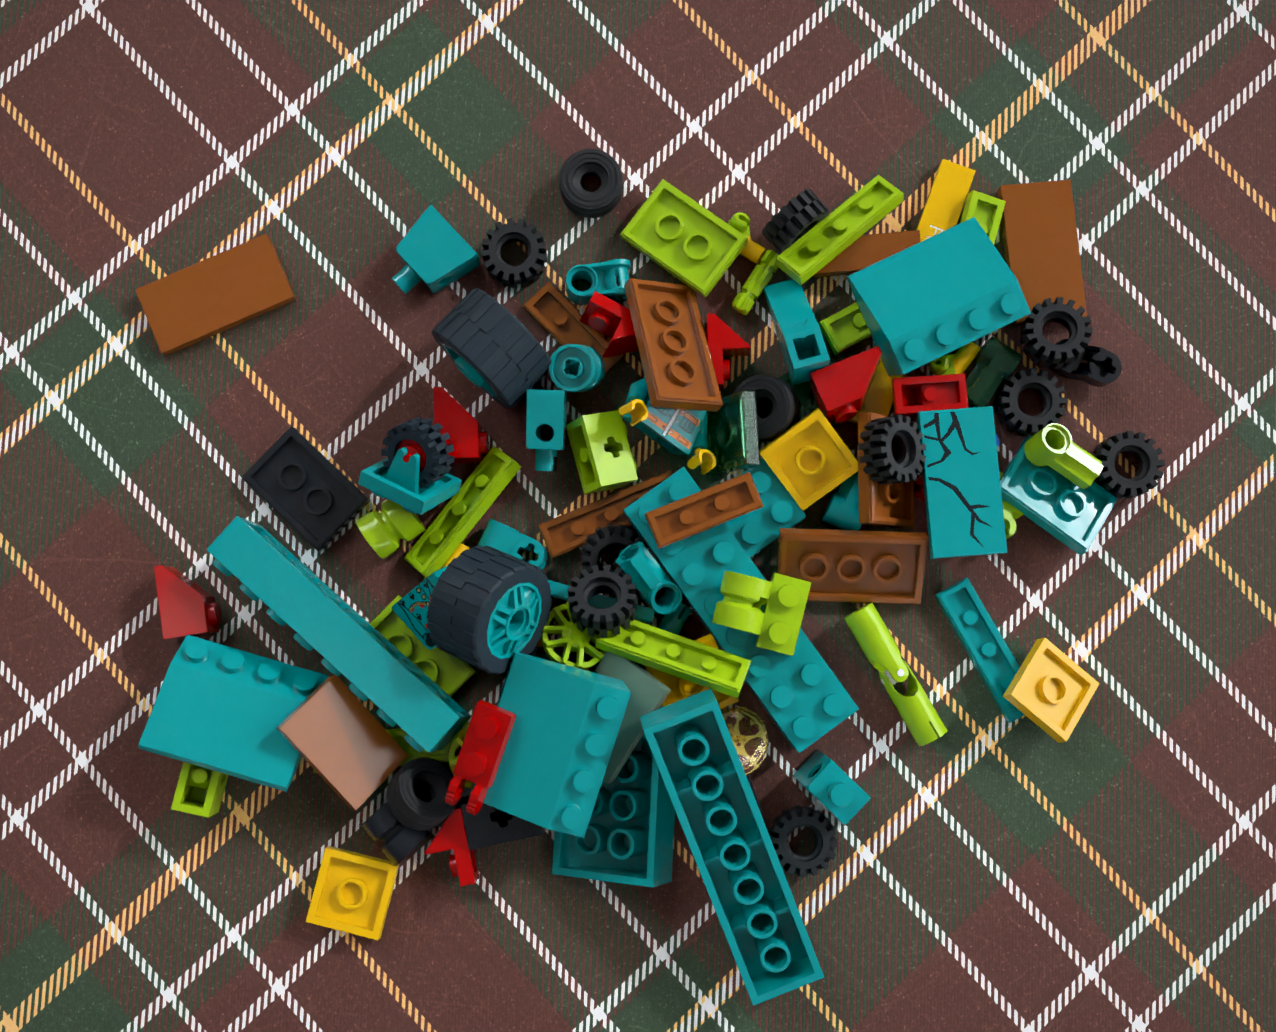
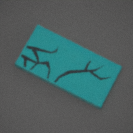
M993 406L919 411L917 413L918 432L921 431L923 434L920 444H925L926 450L921 451V455L926 456L925 463H921L923 468L922 476L930 559L1007 553Z

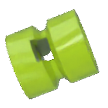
M389 499L381 503V513L377 511L368 512L356 520V524L366 541L383 560L397 551V548L400 546V539L411 541L425 531L424 525L415 513L406 511L401 505Z
M724 571L719 590L724 598L716 602L711 623L760 635L765 615L760 610V606L768 603L772 582L736 572Z

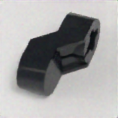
M1062 339L1055 345L1064 344L1068 339ZM1087 346L1079 358L1075 359L1072 364L1066 366L1064 363L1058 369H1054V364H1051L1049 369L1066 379L1080 380L1095 387H1103L1120 376L1122 364L1114 353L1102 347Z

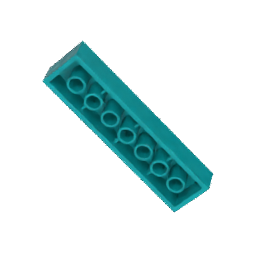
M682 467L623 510V514L672 582L680 588L682 596L708 632L712 634L721 650L751 661L744 682L791 747L798 753H801L859 710V708L801 628L794 654L791 656L756 647L757 634L711 623L716 602L724 598L719 591L724 571L736 572L763 580L766 579L725 523L660 549L657 548L644 514L701 491L685 467ZM765 604L760 606V610L762 612L764 610Z
M236 516L206 549L216 558L212 563L219 571L228 577L232 574L242 582L239 588L243 593L256 602L258 599L262 600L269 607L266 613L281 626L287 623L297 633L293 637L300 645L309 651L313 648L324 657L321 663L334 675L339 676L342 673L351 681L349 689L361 700L366 702L370 699L379 707L376 713L382 720L392 727L398 724L408 733L404 738L417 751L422 753L425 749L429 753L443 750L472 717L261 525Z
M710 688L640 716L644 734L753 1006L824 978L712 689Z

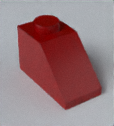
M879 346L810 373V388L821 412L829 422L834 420L838 423L845 422L856 416L857 411L861 410L880 366L882 352Z
M433 387L434 425L439 423L443 426L440 430L441 435L448 432L451 437L446 440V444H453L454 451L448 453V455L455 456L454 463L452 464L481 463L483 453H488L489 451L488 432L482 431L479 422L442 387Z
M154 566L163 639L178 640L184 639L187 634L195 637L219 633L218 624L222 621V613L219 604L215 602L214 596L174 567Z

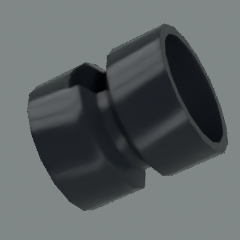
M387 802L360 826L370 839L374 841L383 840L384 843L381 851L394 866L432 833L430 830L418 831L402 825L392 815Z

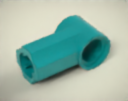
M858 471L842 482L838 491L833 493L822 516V521L841 530L859 531L862 524L859 523Z
M639 541L633 545H628L619 553V557L615 562L625 575L628 574L631 577L632 584H635L641 599L657 613L665 615L676 611L682 601V592L669 579L645 545ZM665 587L664 595L655 600L656 592Z

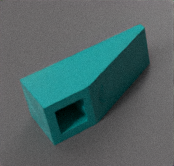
M793 279L765 286L763 289L791 383L795 385L810 381V373L829 366L830 358L819 324L801 285Z

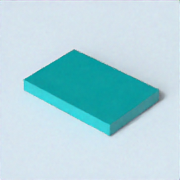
M1029 435L1023 440L1000 478L1002 500L1009 502L1024 513L1023 515L1081 556L1089 550L1118 498L1094 481L1088 488L1083 490L1050 466L1039 467L1032 464L1024 452L1026 441L1032 437Z

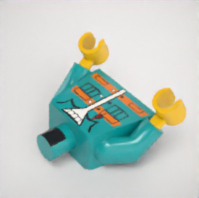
M645 378L630 385L626 403L618 411L624 420L671 454H691L692 457L687 462V466L690 469L694 470L700 465L701 473L705 475L716 466V458L708 450L707 411L652 407Z

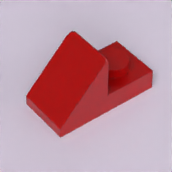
M595 291L580 322L611 338L602 357L607 358L639 351L630 310Z
M708 313L705 319V336L719 390L722 391L724 381H730L729 359H723V357L748 356L751 347L714 313Z
M965 374L892 379L895 415L917 419L919 411L969 408Z
M458 805L447 818L424 855L453 849L454 854L449 856L452 876L459 877L460 887L475 884L480 876L474 849L469 850L461 805Z

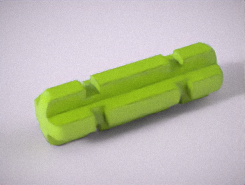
M770 249L765 251L760 259V265L757 264L742 286V293L738 292L732 302V307L737 312L743 315H747L755 303L754 300L759 298L764 287L767 286L772 278V272L775 273L778 269L776 266L778 253Z

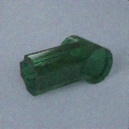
M991 336L973 362L975 365L966 377L968 407H986L1001 382H1005L1018 366L1023 355L994 336Z

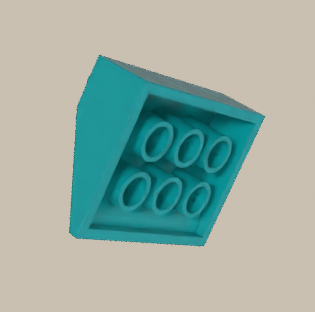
M975 217L846 277L866 325L871 332L875 346H879L881 349V360L888 376L904 375L1031 314L1017 278Z
M187 634L170 663L138 744L139 749L287 792L303 757L276 728L329 676Z
M514 651L497 706L516 714V719L493 785L488 788L483 803L543 828L584 838L631 695L623 680ZM472 783V786H471V789H470V793H469V797H470V794H471V792L473 791L474 787L476 786L475 783Z
M645 734L637 743L613 783L607 784L602 781L585 837L554 831L552 874L652 888L672 882L675 809Z

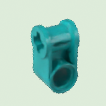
M613 259L601 263L580 264L572 267L566 275L567 297L574 304L587 305L596 291L617 303L627 301L624 285L629 279L630 260ZM616 276H617V278H618V285H619V286H617V284H616ZM578 279H585L591 284V288L584 292L577 291L572 284Z
M489 519L478 546H490L523 561H526V559L522 557V553L524 551L530 552L535 547L534 552L538 555V559L536 561L530 560L528 563L539 567L541 570L545 568L548 561V553L540 542L519 533L518 530Z

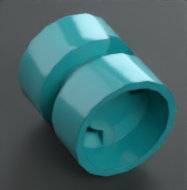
M566 344L559 347L550 358L549 374L551 380L557 387L565 391L587 392L593 390L602 382L605 376L603 357L596 349L589 346Z

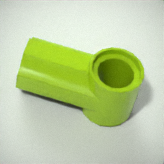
M1058 423L1046 425L1029 438L1024 446L1025 455L1032 464L1039 467L1050 466L1083 490L1093 483L1104 467L1100 460L1072 442L1070 432Z

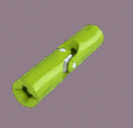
M871 602L844 617L846 624L866 658L879 671L882 684L919 747L924 746L943 736L948 731L909 665L902 660L898 645L874 604ZM907 679L908 691L903 696L894 689L893 685Z

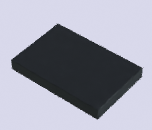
M293 426L241 477L318 552H321L371 501Z

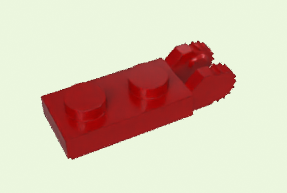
M484 700L477 702L452 773L455 776L448 786L445 803L455 806L460 800L468 780L475 783L476 786L470 794L466 811L472 815L478 814L488 788L493 785L516 719V714Z

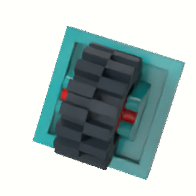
M416 417L395 426L387 432L389 436L385 437L382 442L387 447L381 449V456H388V458L362 470L358 484L371 490L378 497L387 498L401 505L403 509L410 513L422 515L459 493L462 480L449 474L451 467L448 465L454 463L455 457L448 455V453L454 451L453 444H446V440L451 437L448 432L441 435L440 430L443 426L439 423L432 426L433 419L430 418L422 420V417Z

